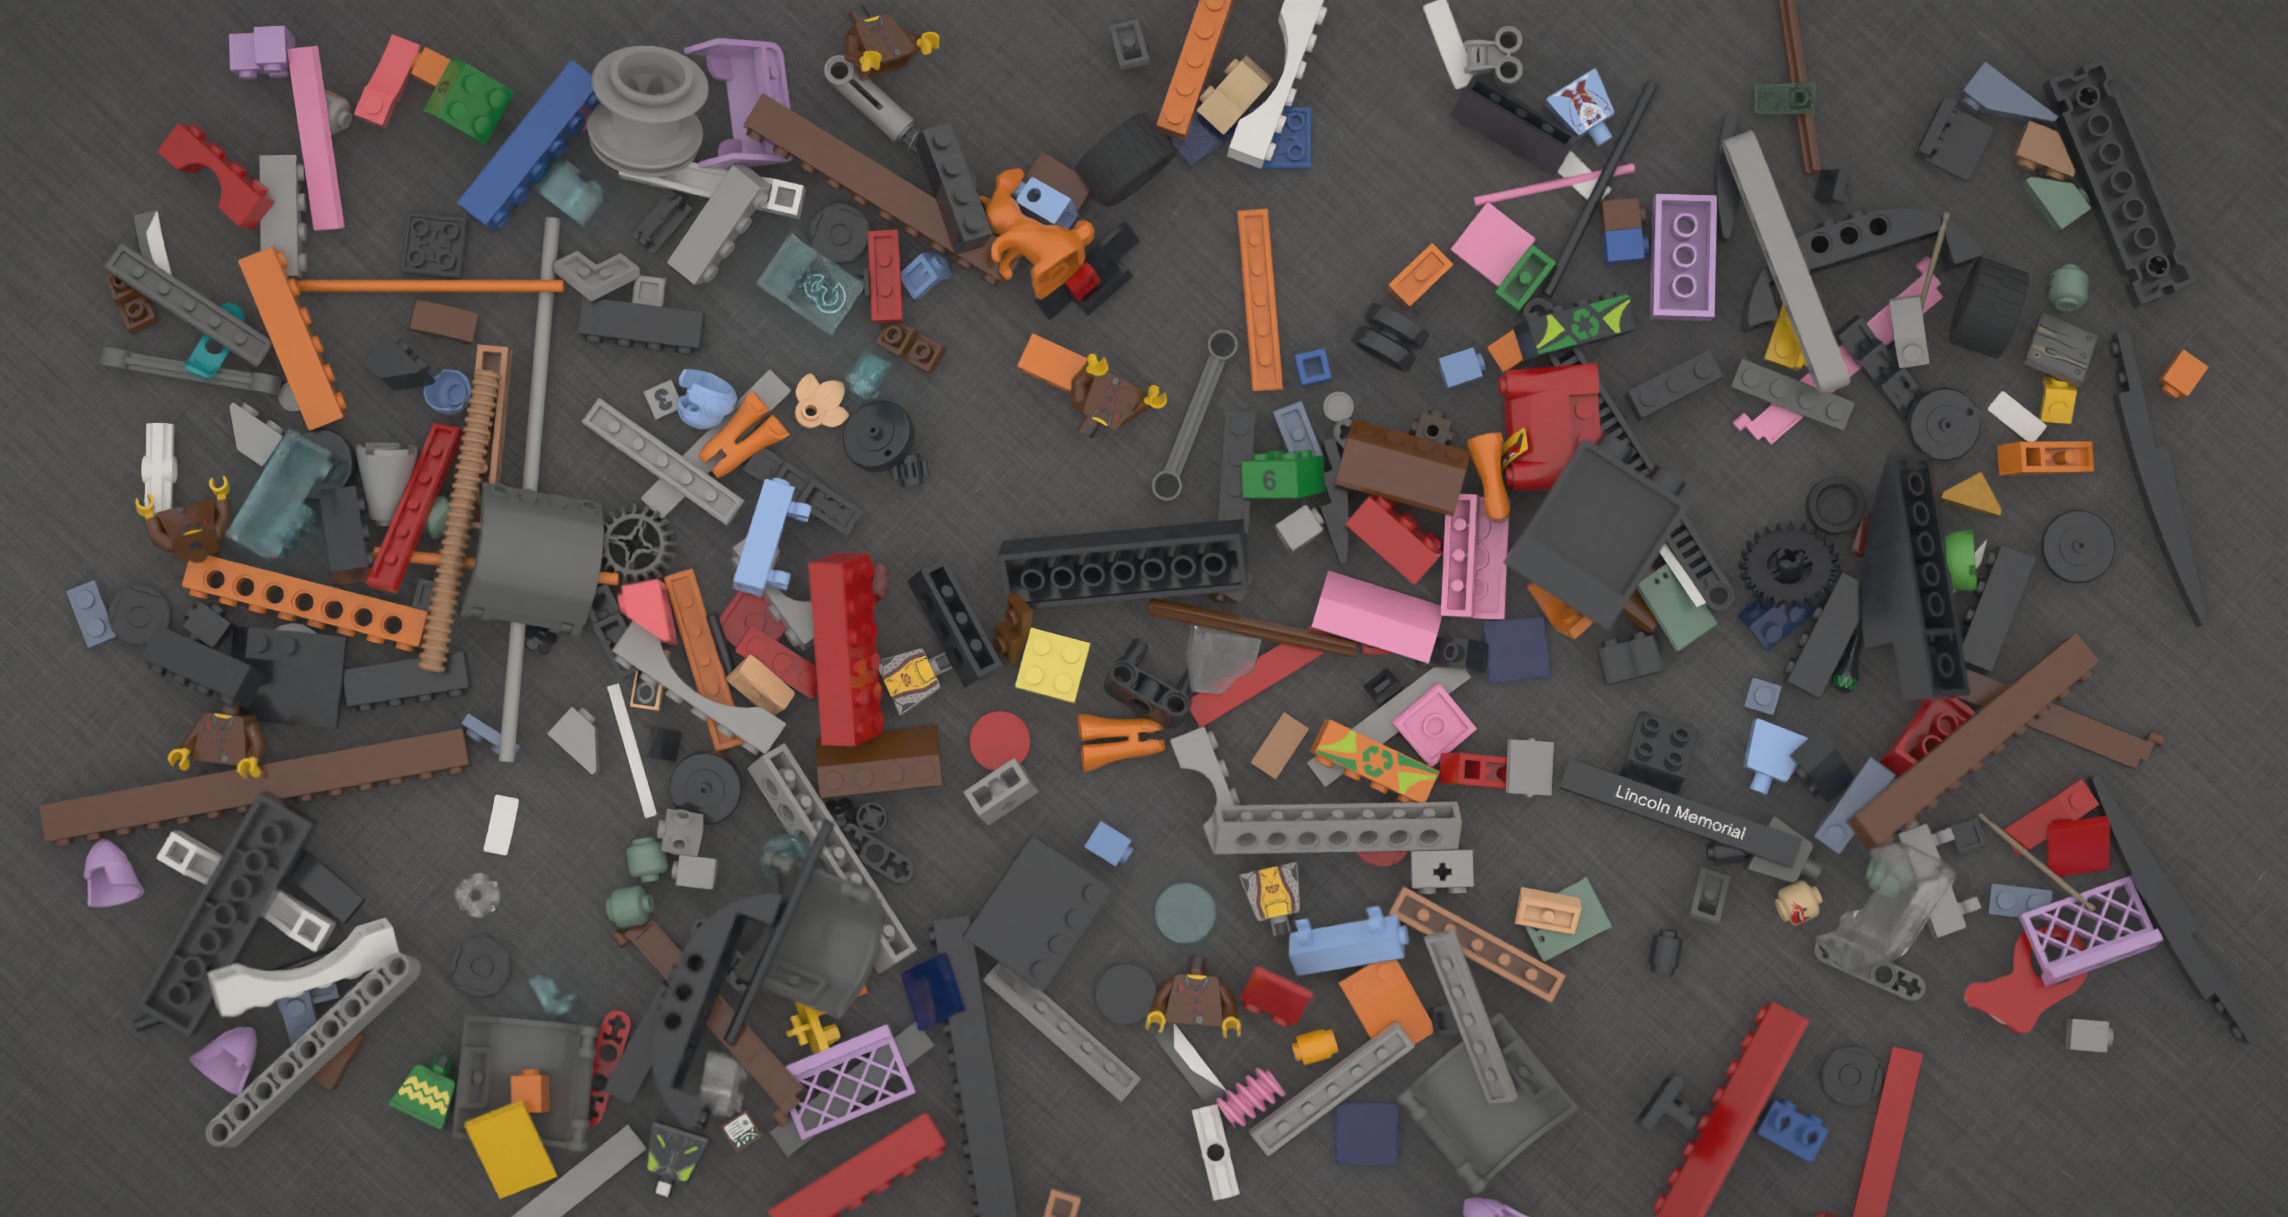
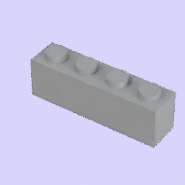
M297 155L259 156L260 182L268 188L269 191L266 194L275 201L260 221L261 250L274 245L277 251L283 250L289 267L285 268L289 280L292 278L303 280V272H306L308 267L307 254L302 253V241H307L306 223H302V211L307 209L306 194L302 193L301 181H306L304 163H301V159Z
M732 165L667 263L694 285L708 283L713 280L719 271L718 264L722 258L728 257L734 250L735 243L733 242L739 233L742 234L748 229L752 222L750 217L756 209H760L768 199L767 192L772 185L747 165Z

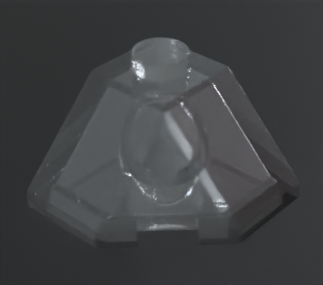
M1192 624L1186 649L1191 690L1218 695L1224 693L1236 679L1242 675L1246 676L1255 669L1261 639Z

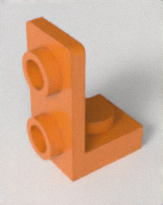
M1531 582L1528 585V590L1557 632L1575 640L1594 623V621L1535 583Z

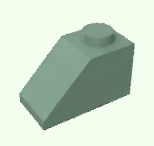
M2030 177L2021 184L2055 233H2058L2091 209L2088 204L2090 199L2085 191L2080 187L2076 188L2072 183Z

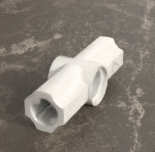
M147 423L146 456H143L141 470L142 480L145 483V507L150 505L147 494H150L154 498V516H157V512L173 508V483H176L177 460L174 456V424Z
M1214 1104L1192 1110L1213 1199L1219 1200L1240 1194L1218 1105ZM1220 1144L1223 1146L1224 1156L1220 1160L1214 1161L1207 1156V1149L1210 1145Z

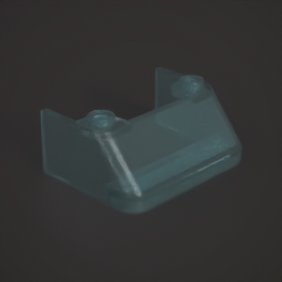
M288 428L282 442L232 525L227 529L224 538L265 561H268L270 556L276 559L285 543L280 541L317 478L319 477L324 480L333 464L329 463L328 460L332 453Z

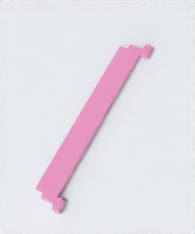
M1924 257L1915 265L1922 276L1896 298L1914 295L1921 296L1931 261L1930 257ZM1934 274L1922 311L1923 314L1943 298L1936 289L1941 282ZM1889 303L1866 323L1877 339L1883 341L1886 346L1894 340ZM1841 344L1838 348L1850 378L1860 368ZM1810 372L1799 380L1815 387ZM1771 404L1753 421L1743 413L1732 424L1739 432L1746 427L1757 441L1764 437L1772 445L1799 422L1803 416Z

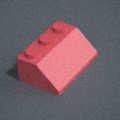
M656 579L622 586L623 594L618 595L621 612H624L625 615L627 614V617L671 646L678 645L666 584Z

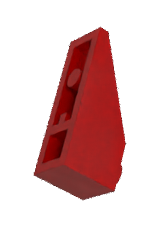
M1441 753L1439 783L1506 789L1507 758L1464 753Z
M2082 779L2074 780L2008 825L2003 831L2028 851L2046 840L2047 824L2078 820L2097 807L2099 803ZM2009 844V846L2011 847V849L2017 857L2022 855L2018 850H2016L2012 845Z

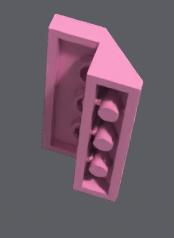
M1460 494L1454 517L1445 515L1441 616L1505 620L1508 566L1502 562L1508 555L1510 515L1505 522L1494 523L1485 514L1484 497H1479L1475 494Z
M1328 570L1311 627L1428 664L1442 619L1441 605Z

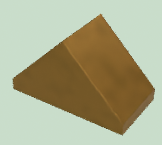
M1982 472L1938 494V501L1993 518L2001 515L2002 509Z

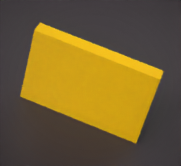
M523 1100L465 1122V1128L499 1199L557 1177L556 1169Z

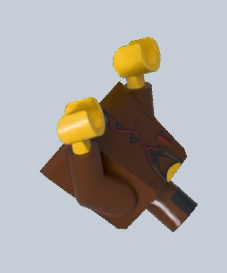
M864 6L855 8L849 14L854 25L844 37V58L847 62L854 64L861 81L906 67L918 50L927 55L932 52V48L939 49V35L937 33L926 32L922 35L910 33L898 25L888 14L871 18Z
M1095 354L1088 356L1086 364L1071 379L1072 408L1085 414L1077 431L1091 439L1094 438L1101 423L1113 430H1117L1120 426H1123L1152 407H1164L1167 403V395L1163 393L1157 396L1159 394V387L1156 385L1150 386L1148 396L1144 395L1145 391L1110 373L1106 358L1103 357L1098 362Z
M223 476L224 485L221 488H216L213 478L209 480L210 488L213 494L217 496V501L211 498L157 512V516L153 514L155 505L152 495L147 494L150 504L147 507L141 506L138 498H136V510L139 515L146 518L143 522L152 544L166 553H173L175 559L180 562L190 559L194 563H201L206 560L207 555L218 552L220 550V540L226 537L233 525L230 500L226 499V495L229 494L231 487L226 477Z
M221 703V711L204 712L203 716L198 719L180 745V749L170 752L168 762L171 767H174L175 763L182 759L179 767L181 770H187L190 766L188 756L193 755L192 760L236 765L238 773L244 779L247 777L249 770L250 774L257 778L261 774V770L257 765L261 762L267 741L256 721L255 715L239 713L240 705L238 704L232 708Z
M1189 956L1188 974L1175 973V977L1165 980L1154 995L1151 1011L1145 1025L1146 1030H1148L1150 1023H1158L1160 1025L1159 1033H1162L1165 1022L1222 1027L1224 1038H1227L1226 1031L1230 1028L1237 1030L1238 1037L1241 1035L1236 1000L1228 985L1219 981L1218 976H1206L1207 957Z

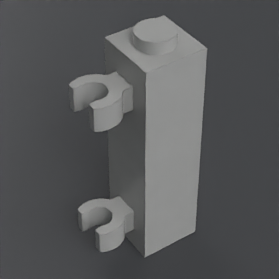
M1918 821L1905 830L1900 827L1902 832L1894 834V836L1896 837L1895 839L1903 860L1908 863L1907 871L1912 874L1911 881L1933 938H1939L1966 928L1962 915L1980 909L1979 900L1977 897H1971L1957 903L1936 848L1937 845L1955 839L1952 829L1946 828L1931 834L1928 824L1919 825Z

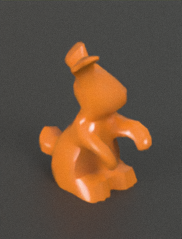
M1020 168L1005 170L996 176V189L992 198L979 196L992 233L1001 235L992 245L991 258L995 263L1000 262L999 273L1005 280H1009L1013 275L1010 266L1020 257L1025 256L1034 265L1030 272L1033 279L1032 285L1036 298L1041 300L1063 285L1083 266L1085 260L1084 248L1093 240L1095 230L1093 225L1085 220L1078 221L1075 227L1069 230L1060 225H1043L1023 215L1017 201L1011 195L1019 187L1024 177V172ZM1009 249L1001 260V253Z

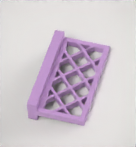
M2130 876L2080 893L2086 901L2093 897L2104 902L2100 915L2085 909V905L2082 902L2080 906L2074 904L2079 901L2071 896L2019 916L2043 970L2041 978L2045 987L2153 949L2163 941L2159 929L2154 930ZM2125 887L2129 896L2127 905L2111 899L2115 889ZM2108 905L2124 912L2119 924L2104 918ZM2067 907L2077 912L2072 925L2057 918L2060 908ZM2128 914L2139 918L2143 930L2134 932L2124 927ZM2081 915L2097 921L2092 934L2077 927ZM2039 916L2049 921L2046 933L2043 934L2034 930L2030 919ZM2101 923L2117 930L2112 941L2108 942L2097 937ZM2054 924L2070 931L2065 944L2049 937ZM2074 933L2089 940L2086 950L2079 951L2069 946ZM2094 942L2099 944L2098 946L2092 947ZM2047 943L2062 949L2058 960L2049 963L2044 952ZM2067 952L2072 954L2065 957Z
M889 1024L785 1066L798 1082L811 1086L804 1103L800 1102L798 1104L802 1106L800 1113L798 1114L796 1107L790 1111L801 1140L916 1093ZM888 1044L894 1055L889 1068L872 1061L877 1049ZM872 1051L869 1059L861 1056ZM858 1058L867 1062L861 1079L844 1073L849 1060ZM895 1061L897 1062L900 1072L893 1070ZM844 1063L841 1071L832 1068ZM871 1064L887 1071L881 1088L864 1081ZM825 1070L839 1074L832 1091L816 1085L820 1073ZM894 1073L903 1077L907 1090L897 1094L885 1090L884 1088L890 1074ZM815 1075L812 1083L804 1080ZM842 1076L859 1083L853 1099L836 1093ZM862 1084L879 1091L875 1102L869 1106L856 1101ZM814 1088L830 1094L824 1111L807 1105ZM882 1093L890 1095V1097L879 1101ZM834 1096L850 1102L845 1116L838 1118L827 1113ZM854 1105L862 1107L861 1109L851 1113ZM806 1108L822 1115L818 1126L809 1131H805L801 1121ZM825 1117L833 1119V1121L823 1124Z

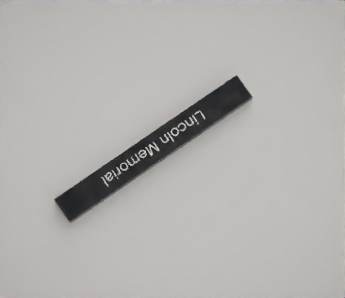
M1570 758L1559 789L1791 869H1793L1803 838Z

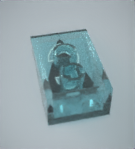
M791 233L756 283L759 287L831 336L866 286L796 234Z

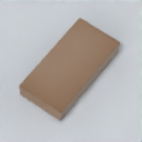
M1284 712L1250 763L1276 780L1309 728Z

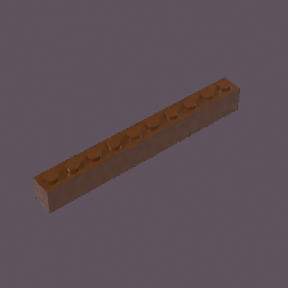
M762 93L743 125L748 130L746 132L748 137L760 144L763 140L774 146L772 151L786 160L789 156L800 162L798 165L800 169L814 176L815 172L826 178L824 183L836 191L840 192L843 188L852 193L850 199L865 208L870 204L878 209L877 215L892 224L896 220L904 225L903 231L915 239H919L920 236L930 241L929 247L941 255H945L948 252L955 256V263L962 268L970 271L973 267L982 273L980 278L994 287L998 283L1002 286L1006 284L1008 280H1005L999 273L1000 262L995 263L991 258L992 245L998 238L996 235L992 234L983 247L956 254L934 197ZM1009 249L1001 253V260ZM1020 257L1010 266L1012 272L1014 271L1015 267L1017 266L1022 257Z
M2077 633L2067 637L1850 816L1846 823L1868 850L1879 846L1881 849L1896 838L1893 833L1901 827L1905 830L1918 820L1915 814L1921 809L1927 812L1939 803L1940 799L1937 797L1944 790L1950 793L1962 783L1960 777L1968 772L1971 775L1985 764L1982 759L1990 753L1991 756H1994L2007 746L2004 740L2010 735L2016 738L2029 727L2026 724L2028 720L2032 717L2036 720L2051 709L2048 706L2051 701L2056 699L2059 702L2073 691L2069 686L2075 681L2082 683L2094 674L2091 668L2099 662L2098 658Z

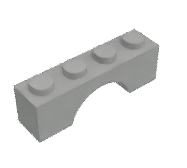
M746 539L735 545L732 549V556L734 558L731 559V562L736 570ZM778 547L772 563V570H774L775 565L780 559ZM766 584L763 598L769 605L767 610L775 622L781 621L787 629L785 635L794 647L799 645L804 652L815 644L812 601L790 599L778 588Z
M1205 727L1170 740L1180 769L1197 771L1207 777L1212 783L1216 792V806L1241 805L1235 789H1228L1224 778L1229 777V773L1224 760L1217 761L1214 749L1219 747L1212 731L1206 732ZM1212 815V817L1203 825V828L1206 833L1209 844L1211 846L1213 854H1215L1211 834L1213 824Z

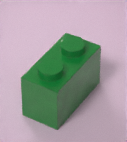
M1532 244L1492 297L1514 314H1517L1556 262Z

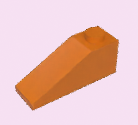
M2092 441L2015 442L1997 446L1999 476L2094 472Z

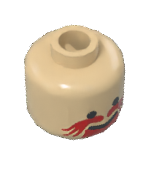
M1801 880L1780 889L1778 899L1774 902L1784 922L1789 921L1792 925L1796 926L1817 917L1819 914L1818 904L1822 903L1823 900L1816 886L1810 887L1807 882Z

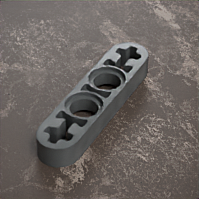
M1823 936L1818 938L1813 944L1812 952L1814 957L1825 965L1904 1000L1916 1001L1925 994V981L1922 977L1834 937ZM1830 941L1832 943L1831 948L1837 952H1841L1842 947L1847 949L1841 956L1840 966L1835 964L1839 959L1838 957L1833 955H1827L1826 958L1822 957L1823 951L1819 949L1821 944L1826 945ZM1854 953L1859 954L1863 958V966L1858 971H1852L1847 966V958ZM1880 966H1886L1891 971V979L1884 984L1879 983L1875 979V971ZM1898 971L1903 973L1899 978L1900 980L1905 982H1911L1912 979L1916 980L1915 986L1919 988L1917 993L1912 992L1908 996L1906 994L1907 989L1901 985H1896V991L1891 988L1897 981Z

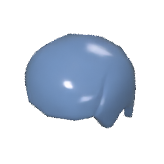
M443 369L440 374L433 377L436 380L433 385L424 387L423 394L426 403L438 413L445 415H455L465 410L470 405L468 403L469 398L473 396L470 393V390L473 389L471 379L459 370Z

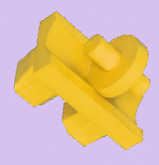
M794 1002L798 1014L790 1017L794 1029L786 1031L787 1037L796 1035L800 1046L809 1043L813 1054L828 1049V1045L841 1038L835 1023L824 1028L821 1027L818 1016L825 1013Z

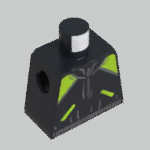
M658 1120L653 1121L646 1171L658 1175L653 1192L671 1197L676 1181L689 1183L712 1137Z

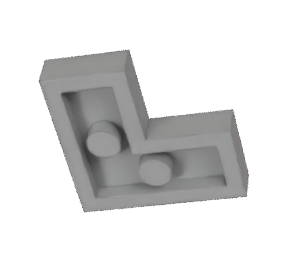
M578 250L553 262L554 273L591 302L640 277L639 267L621 253L597 265Z

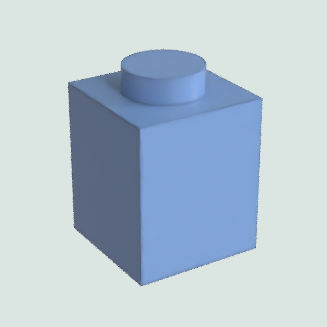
M1474 348L1439 358L1437 361L1446 391L1481 380L1483 377L1482 371L1486 370L1481 353L1475 354Z
M1102 821L1099 822L1084 846L1115 867L1118 862L1125 864L1133 851V848L1129 846L1132 841L1131 839Z

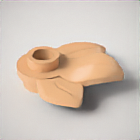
M812 374L804 376L796 389V397L799 402L795 409L797 422L805 428H816L820 425L833 428L844 423L849 414L844 408L839 406L845 392L843 382L831 380L819 384ZM812 408L815 410L816 415L808 416L805 410Z

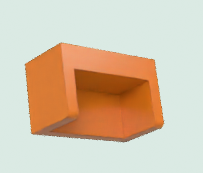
M1431 243L1388 285L1387 290L1408 311L1432 285L1452 269L1453 264Z
M1032 333L1017 368L1026 374L1071 394V379L1086 364L1087 358Z

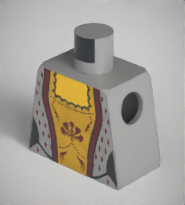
M921 648L880 660L878 670L899 714L902 716L939 691L942 687L936 676L952 669V666L945 652L928 660L924 649Z
M1297 862L1240 874V881L1257 921L1270 919L1273 936L1291 933L1287 914L1300 912Z

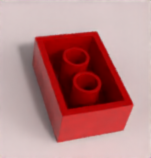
M1371 494L1345 525L1415 585L1444 552V548L1441 546L1443 541L1433 532L1429 531L1426 533L1418 526L1420 521L1408 511L1403 513L1395 506L1397 501Z

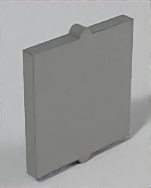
M1528 738L1527 740L1508 739L1506 793L1524 794L1525 797H1532L1533 795L1552 796L1554 742L1535 741L1534 738Z

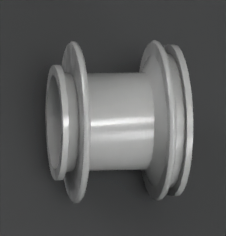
M656 46L626 47L608 54L598 62L592 75V87L601 102L590 113L587 128L590 145L599 159L620 172L640 177L666 176L687 167L696 157L703 139L702 124L695 113L704 105L708 96L709 86L708 80L701 68L688 57L676 51Z

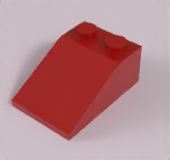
M1957 698L1923 702L1894 739L1880 763L1899 777L1976 712Z
M1254 966L1239 999L1245 1001L1243 1008L1258 1015L1261 1010H1264L1273 1015L1271 1021L1287 1028L1289 1023L1297 1024L1313 992L1260 967Z

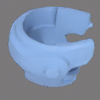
M684 369L679 377V385L688 388L685 396H680L677 404L680 418L685 424L696 429L717 427L722 419L736 408L737 395L728 382L711 373L694 369Z

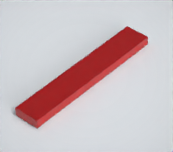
M433 423L366 581L370 587L397 593L457 451L461 437L464 434L460 427Z
M1311 626L1305 629L1314 632L1338 636L1322 630L1312 628ZM1281 643L1192 697L1189 711L1199 727L1202 728L1326 652Z
M1891 1046L1852 1217H1885L1923 1056L1922 1053Z

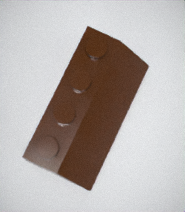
M1352 419L1335 484L1454 517L1470 451Z
M937 725L882 731V734L856 746L822 745V739L816 738L817 774L821 799L944 786Z

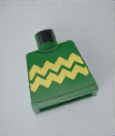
M438 1052L431 1067L423 1063H417L393 1096L389 1105L440 1130L445 1129L457 1093L458 1080L448 1076L455 1059Z

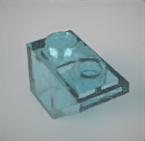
M863 350L846 378L851 393L866 401L869 396L877 399L892 369L891 363Z

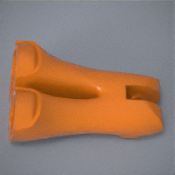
M753 390L744 398L731 420L705 444L698 454L700 459L706 463L711 458L719 455L718 452L721 450L725 452L727 456L724 459L721 458L717 465L711 469L718 479L733 471L760 450L790 436V433L783 424L772 414L753 433L736 444V440L744 432L770 412V409Z
M1489 433L1467 440L1468 451H1470L1472 463L1482 481L1485 514L1494 523H1503L1510 515V501L1503 483L1501 471L1503 438L1502 433Z
M1077 714L1080 741L1127 737L1126 741L1081 745L1083 773L1123 759L1149 756L1166 751L1165 740L1148 739V741L1141 742L1140 733L1147 732V734L1155 731L1164 730L1162 725L1150 718L1114 719L1090 714Z

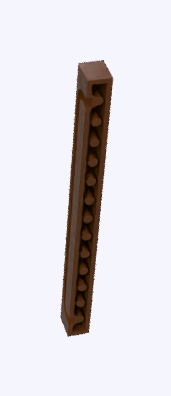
M460 728L258 765L261 774L257 778H254L249 770L247 777L244 779L236 769L39 805L45 842H54L55 847L74 844L73 838L83 836L85 841L99 840L104 838L103 833L115 831V836L134 833L133 827L145 825L146 830L163 828V822L175 820L176 825L194 822L193 816L205 814L206 819L224 817L225 810L236 809V814L246 813L251 808L257 795L264 791H268L283 801L296 798V802L300 803L315 800L314 794L326 792L327 797L344 795V789L356 787L357 792L375 789L374 783L386 781L387 786L400 785L405 783L406 777L417 776V781L436 778L435 772L447 770V775L466 772V766L473 765L468 736L465 734L466 729Z

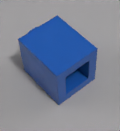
M1642 228L1605 231L1602 235L1605 265L1638 263L1644 260V254H1649L1647 235L1642 236Z
M1325 348L1295 355L1294 362L1300 388L1331 381L1332 377Z

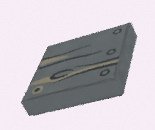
M2042 312L2038 318L2023 364L2080 387L2083 383L2098 335Z

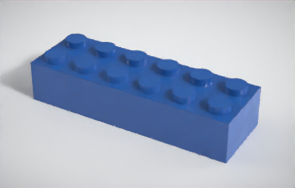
M571 59L457 202L465 212L493 234L497 229L501 231L507 226L512 218L509 215L516 205L521 207L531 194L528 191L535 181L540 183L546 177L550 170L547 166L554 158L558 160L568 148L566 143L573 134L579 135L587 124L585 118L601 102L593 90L592 75Z

